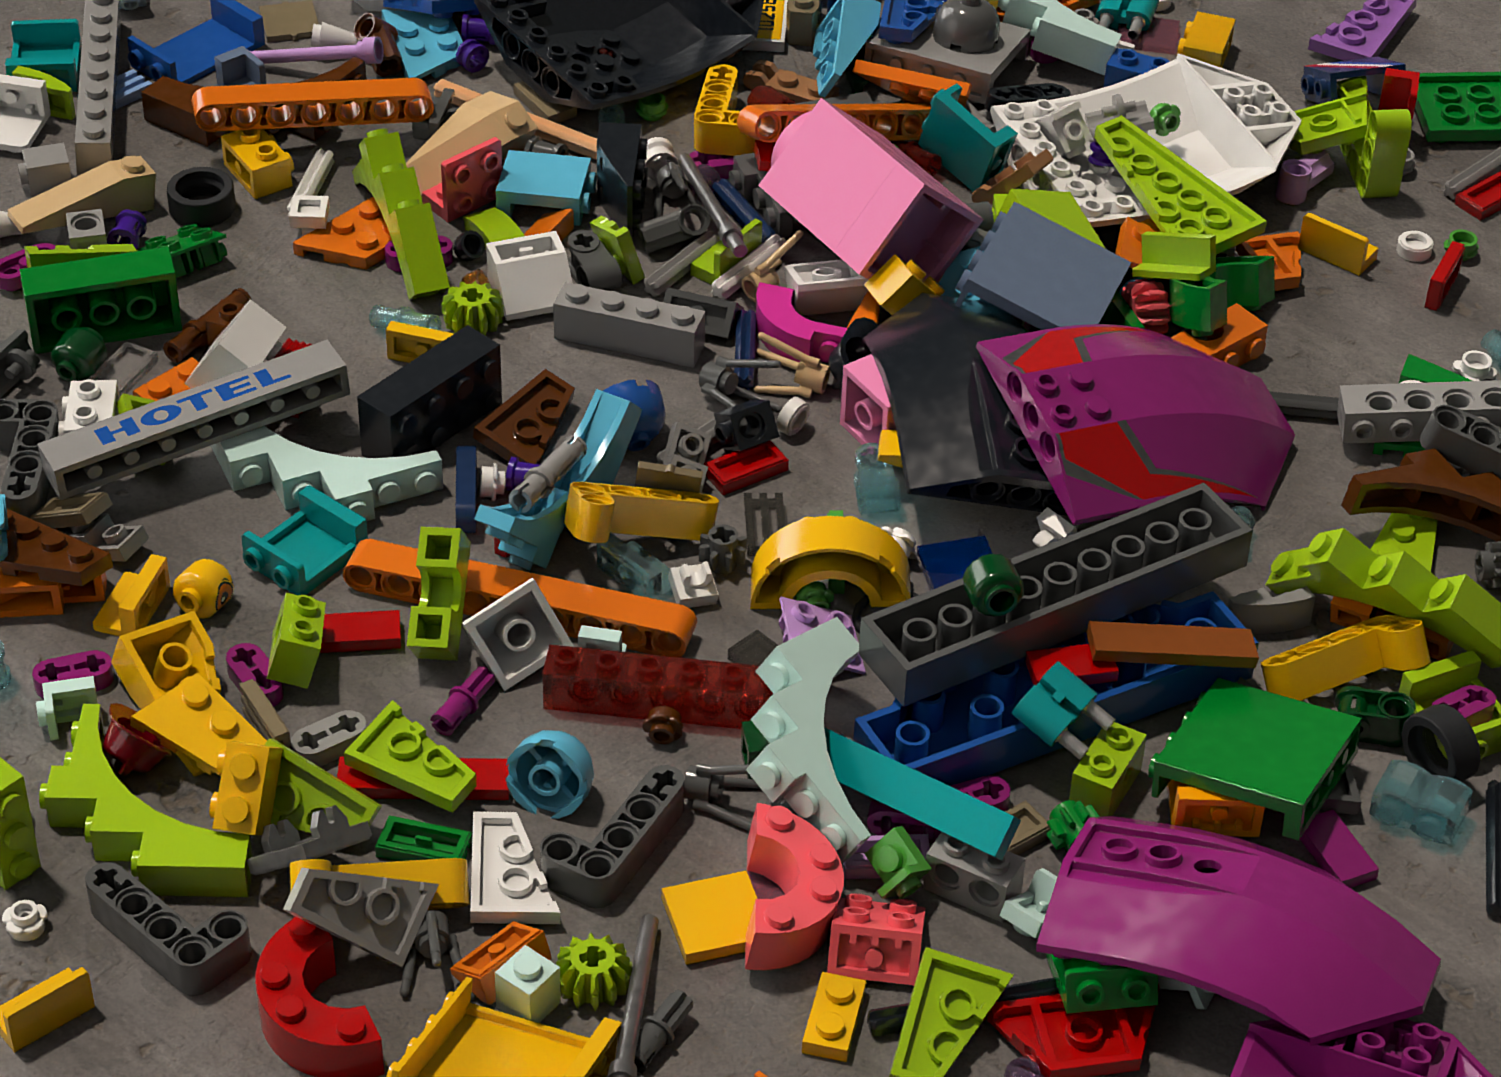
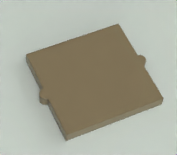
M312 0L290 3L284 1L281 4L259 6L260 15L263 17L267 43L285 40L297 41L301 38L312 37L313 24H319Z
M639 461L635 487L700 493L703 471L675 467L673 464L662 465Z

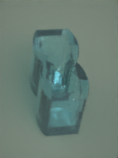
M1391 760L1373 791L1369 814L1386 825L1411 829L1427 841L1451 844L1468 813L1473 790L1451 777L1431 775L1416 764L1403 760Z

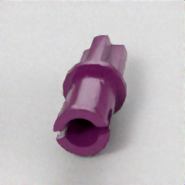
M479 666L461 686H455L450 690L447 701L430 718V721H433L432 726L437 732L445 736L452 735L465 717L477 711L479 708L478 701L495 682V675L489 672L487 667Z

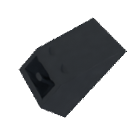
M600 122L597 137V200L610 219L617 223L619 229L624 226L629 230L633 241L634 230H638L637 224L642 223V209H644L645 188H647L648 167H645V160H647L648 139L642 138V124Z

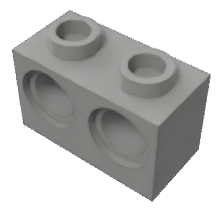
M943 832L940 833L926 853V861L932 869L924 875V890L1003 923L1004 918L999 915L1005 901L1022 893L1026 858L1006 851L1003 860H999Z

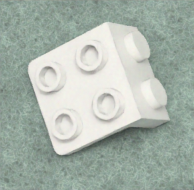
M0 74V150L19 153L22 152V149L30 148L51 115L46 80Z

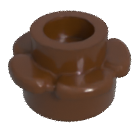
M666 706L655 707L649 711L648 719L643 721L642 728L644 732L649 733L648 735L653 742L669 744L673 740H678L683 734L682 717L673 708Z

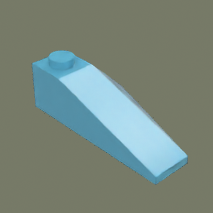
M837 0L816 29L813 56L819 58L815 62V69L819 70L816 78L819 96L824 98L827 96L868 38L879 29L881 22L880 2L876 0Z

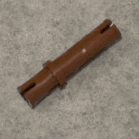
M238 288L234 289L223 300L246 305L251 297L244 289ZM217 305L213 306L197 320L187 322L183 326L182 332L164 344L163 350L168 359L174 363L181 362L196 348L202 349L208 344L206 320Z

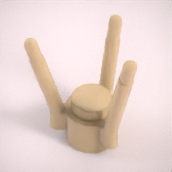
M802 230L797 231L765 262L755 267L752 273L742 279V288L750 300L756 302L759 282L779 285L780 280L775 269L782 263L780 258L804 235Z
M763 332L758 334V338L800 360V362H796L759 348L755 351L756 355L767 360H778L781 362V365L796 370L794 382L800 384V386H755L754 391L756 393L799 395L809 399L813 392L824 393L831 373L829 365L822 364L820 359L808 356Z

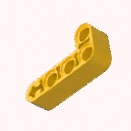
M714 65L707 71L694 113V149L700 153L729 156L754 153V143L757 139L744 135L737 126V119L740 111H735L737 105L738 70L731 65Z
M572 482L569 488L564 524L575 538L590 543H606L609 540L610 533L700 541V535H708L709 530L715 526L719 499L698 492L592 482Z
M1382 615L1269 657L1261 662L1267 692L1301 701L1382 668L1400 671L1413 670L1428 665L1431 660L1421 620L1397 615Z
M463 858L332 865L331 861L324 859H307L294 861L289 864L290 892L301 868L439 884L428 910L452 909L470 905L467 860Z

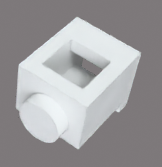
M1079 101L1062 106L1036 120L1040 126V131L1048 141L1056 146L1057 152L1060 155L1066 154L1068 159L1086 151L1084 144L1093 140L1080 113L1079 108L1082 106Z

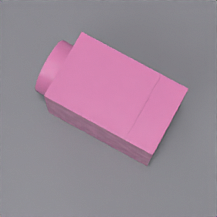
M822 98L812 111L797 117L783 130L773 148L771 168L758 185L853 270L868 280L896 254L905 263L912 259L926 273L925 280L931 276L938 282L984 220L882 134Z

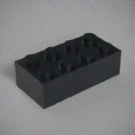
M467 325L357 396L362 456L365 458H387L430 452L502 404L500 344Z

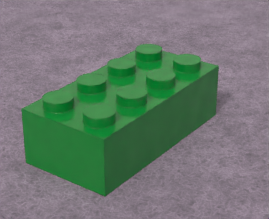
M168 246L19 269L33 350L36 354L52 352L64 333L73 327L92 328L103 337L105 343L182 331L176 275Z

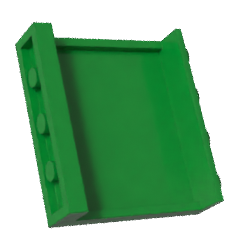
M1217 678L1207 692L1203 691L1200 694L1194 710L1186 712L1181 727L1177 732L1170 733L1165 748L1161 753L1153 755L1148 769V777L1153 779L1151 796L1158 798L1168 783L1174 780L1285 813L1282 836L1299 841L1356 756L1362 718Z

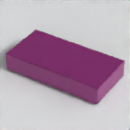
M1332 809L1317 814L1300 840L1320 867L1350 888L1376 880L1379 868L1337 813Z

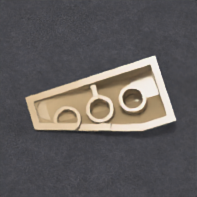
M489 91L463 103L406 162L407 168L414 167L422 198L423 191L442 182L441 163L493 137L501 140L503 160L507 157L508 150H524L527 141L535 134L538 127L519 100Z
M126 156L120 160L108 161L8 209L7 216L19 231L25 234L67 226L66 213L102 209L103 219L116 217L121 211L126 209L138 212L153 210L156 173L141 156Z

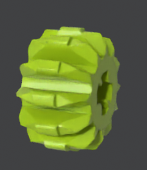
M476 280L472 284L460 282L459 287H449L448 294L443 296L441 306L446 329L454 330L456 333L468 325L486 336L487 331L496 332L498 324L502 323V317H504L502 298L499 290L492 289L490 283L480 285Z
M590 932L586 940L573 936L569 946L560 947L556 965L560 967V990L563 999L573 998L576 1008L585 1003H591L596 1011L601 1002L614 1006L617 996L626 995L632 972V962H630V957L627 956L623 943L613 944L609 934L602 939H596L592 932Z

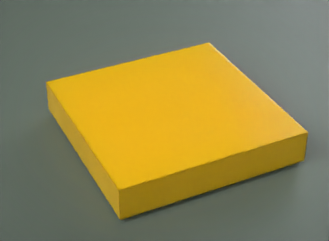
M747 870L661 889V899L686 965L745 952L746 932L755 899H758Z

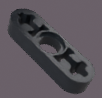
M1054 83L993 87L988 91L985 109L990 112L991 106L1006 105L1010 102L1025 103L1034 102L1039 99H1058L1070 96L1071 92L1066 87Z

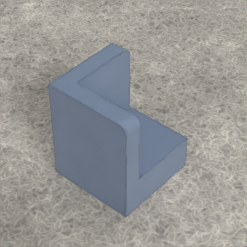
M244 46L214 57L218 86L266 84L264 63Z

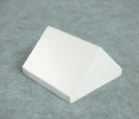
M842 259L784 265L787 288L794 289V309L801 316L855 311L868 291L864 286L868 279L859 275Z
M533 578L462 622L472 646L490 672L495 675V679L504 691L574 646Z

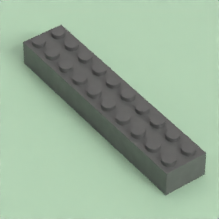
M1201 483L1010 559L1023 581L1024 595L1016 608L1005 615L992 617L979 613L971 603L964 589L963 578L862 617L859 655L902 706L905 707L1026 657V651L1046 649L1085 633L1089 621L1112 622L1246 567L1253 530L1205 483Z

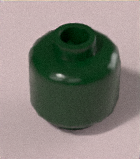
M73 327L67 330L51 352V360L57 374L62 379L70 382L93 379L108 356L105 340L97 331L89 327Z
M1001 554L983 555L966 568L963 576L964 589L979 613L992 617L1005 615L1014 610L1021 602L1024 595L1023 581L1009 558Z

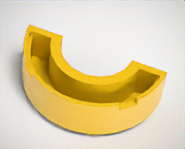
M854 516L804 517L800 521L789 524L772 534L761 545L751 567L750 609H781L779 600L781 596L793 599L802 587L814 581L824 579L846 580L859 586L868 596L871 607H890L911 598L910 566L900 544L881 528L859 520Z

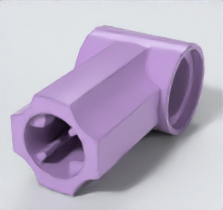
M1323 150L1316 154H1306L1300 159L1283 161L1275 191L1276 198L1290 205L1304 203L1307 191L1333 173L1335 163L1331 160L1329 152Z

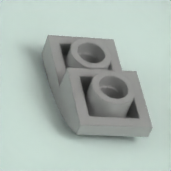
M676 422L671 426L663 465L673 464L675 467L703 471L700 487L701 493L708 466H705L704 462L712 435Z
M108 513L100 514L88 525L67 527L62 532L109 552L112 561L126 562L149 539L143 525H114Z
M1307 586L1291 592H1284L1275 597H1272L1263 587L1229 598L1228 608L1247 629H1251L1252 634L1278 633L1310 626L1316 596Z

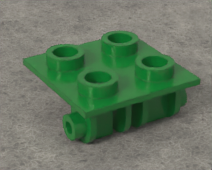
M191 224L179 228L177 235L167 239L166 236L148 239L145 241V247L137 249V251L168 246L175 275L178 278L186 275V272L188 274L194 271L193 265L197 270L203 269V266L207 267L222 262L223 257L227 256V249L222 242L219 243L218 241L227 237L226 234L212 231L211 228H201L197 224Z

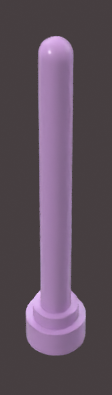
M378 36L364 37L362 41L357 42V45L250 51L264 64L351 59L353 57L365 61V64H380L384 57L383 43Z

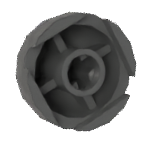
M947 0L938 10L934 23L933 38L938 44L947 49H950L951 44L961 46L960 52L963 53L991 51L994 49L995 42L998 44L1000 19L994 6L986 0Z

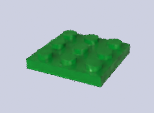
M1501 72L1420 73L1415 110L1427 142L1468 141L1475 143L1479 141H1501Z

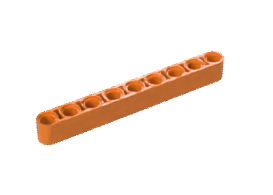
M374 539L361 540L343 569V579L348 586L360 592L419 604L421 598V574L416 567L418 549ZM469 560L463 614L475 615L533 578L568 637L578 638L581 625L622 631V643H625L629 650L666 658H678L685 654L698 622L695 613L681 604Z

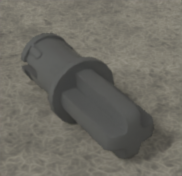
M678 989L670 993L654 1015L646 1016L641 1022L642 1028L639 1032L634 1060L637 1072H644L663 1046L672 1043L674 1040L673 1032L693 1008V1000L684 991Z

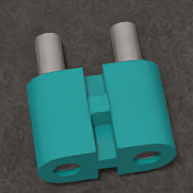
M1101 0L1095 18L1099 20L1098 25L1108 29L1119 30L1121 24H1127L1128 37L1131 40H1136L1140 32H1144L1150 27L1159 0Z
M1059 661L1042 676L1037 685H1034L1011 713L1050 747L1059 742L1079 760L1087 753L1089 748L1068 731L1072 723H1075L1083 713L1105 731L1115 722L1111 715L1094 702L1098 693Z

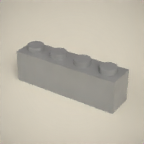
M565 282L553 303L555 339L693 368L705 346V311L568 282Z

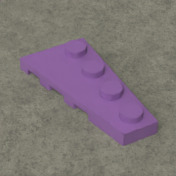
M1367 0L1363 4V9L1358 11L1352 10L1346 14L1345 20L1340 24L1334 22L1326 27V32L1322 36L1316 34L1311 37L1308 50L1343 61L1378 57L1415 9L1417 0Z

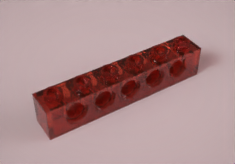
M550 644L542 673L543 709L648 719L651 709L666 706L680 713L682 723L741 729L742 722L751 721V718L773 695V692L755 672L759 667L758 665Z

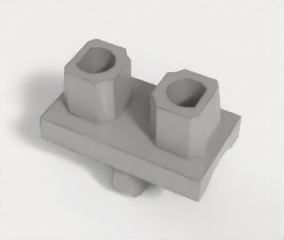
M1116 94L1112 95V106L1103 107L1099 111L1085 113V121L1094 142H1097L1094 138L1096 126L1121 115L1147 134L1148 130L1155 129L1154 119L1149 114L1145 100L1124 103L1122 96Z

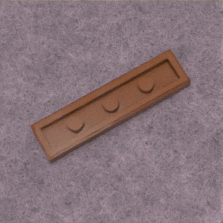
M1089 621L1086 630L1093 661L1256 668L1259 660L1251 629Z

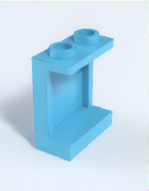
M508 150L496 188V208L506 213L510 218L512 217L515 204L573 209L574 225L580 226L583 214H589L591 193H595L597 173L591 172V158Z

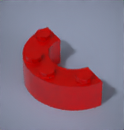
M296 916L293 917L268 941L259 957L256 968L255 984L260 1022L269 1046L288 1065L314 1077H377L384 1075L382 1039L366 1006L352 1008L332 1007L314 999L311 995L322 982L336 975L334 946L330 933Z

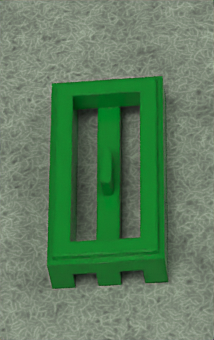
M389 815L376 843L375 853L376 857L393 861L442 858L466 859L468 855L467 848H471L472 832ZM392 833L401 834V835H406V836H411V837H415V838H410V837L395 835V834H392Z

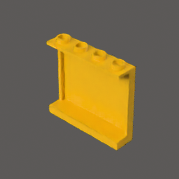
M466 977L455 992L450 991L447 994L439 1012L436 1015L431 1014L423 1032L418 1038L413 1037L410 1040L405 1054L399 1062L394 1061L390 1065L386 1077H606L610 1063L616 1059L622 1022L604 1017L591 1037H584L470 1003L473 978Z

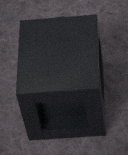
M752 399L714 413L716 420L714 427L715 435L724 450L740 452L780 437L769 400ZM745 418L747 421V430L742 435L740 433L739 425L741 420Z

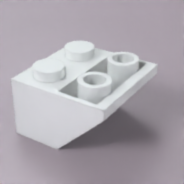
M551 231L486 243L487 278L492 289H497L500 292L506 321L553 313V303L565 282L573 284L567 254L557 232Z

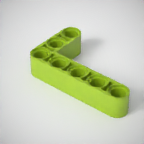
M1368 100V125L1365 138L1358 139L1350 145H1339L1361 198L1398 196L1412 130V120L1408 109L1372 110Z

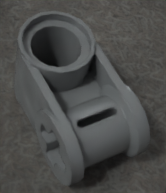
M578 230L569 235L567 245L571 251V256L568 259L570 273L578 284L606 291L622 285V273L617 260L610 255L594 232Z

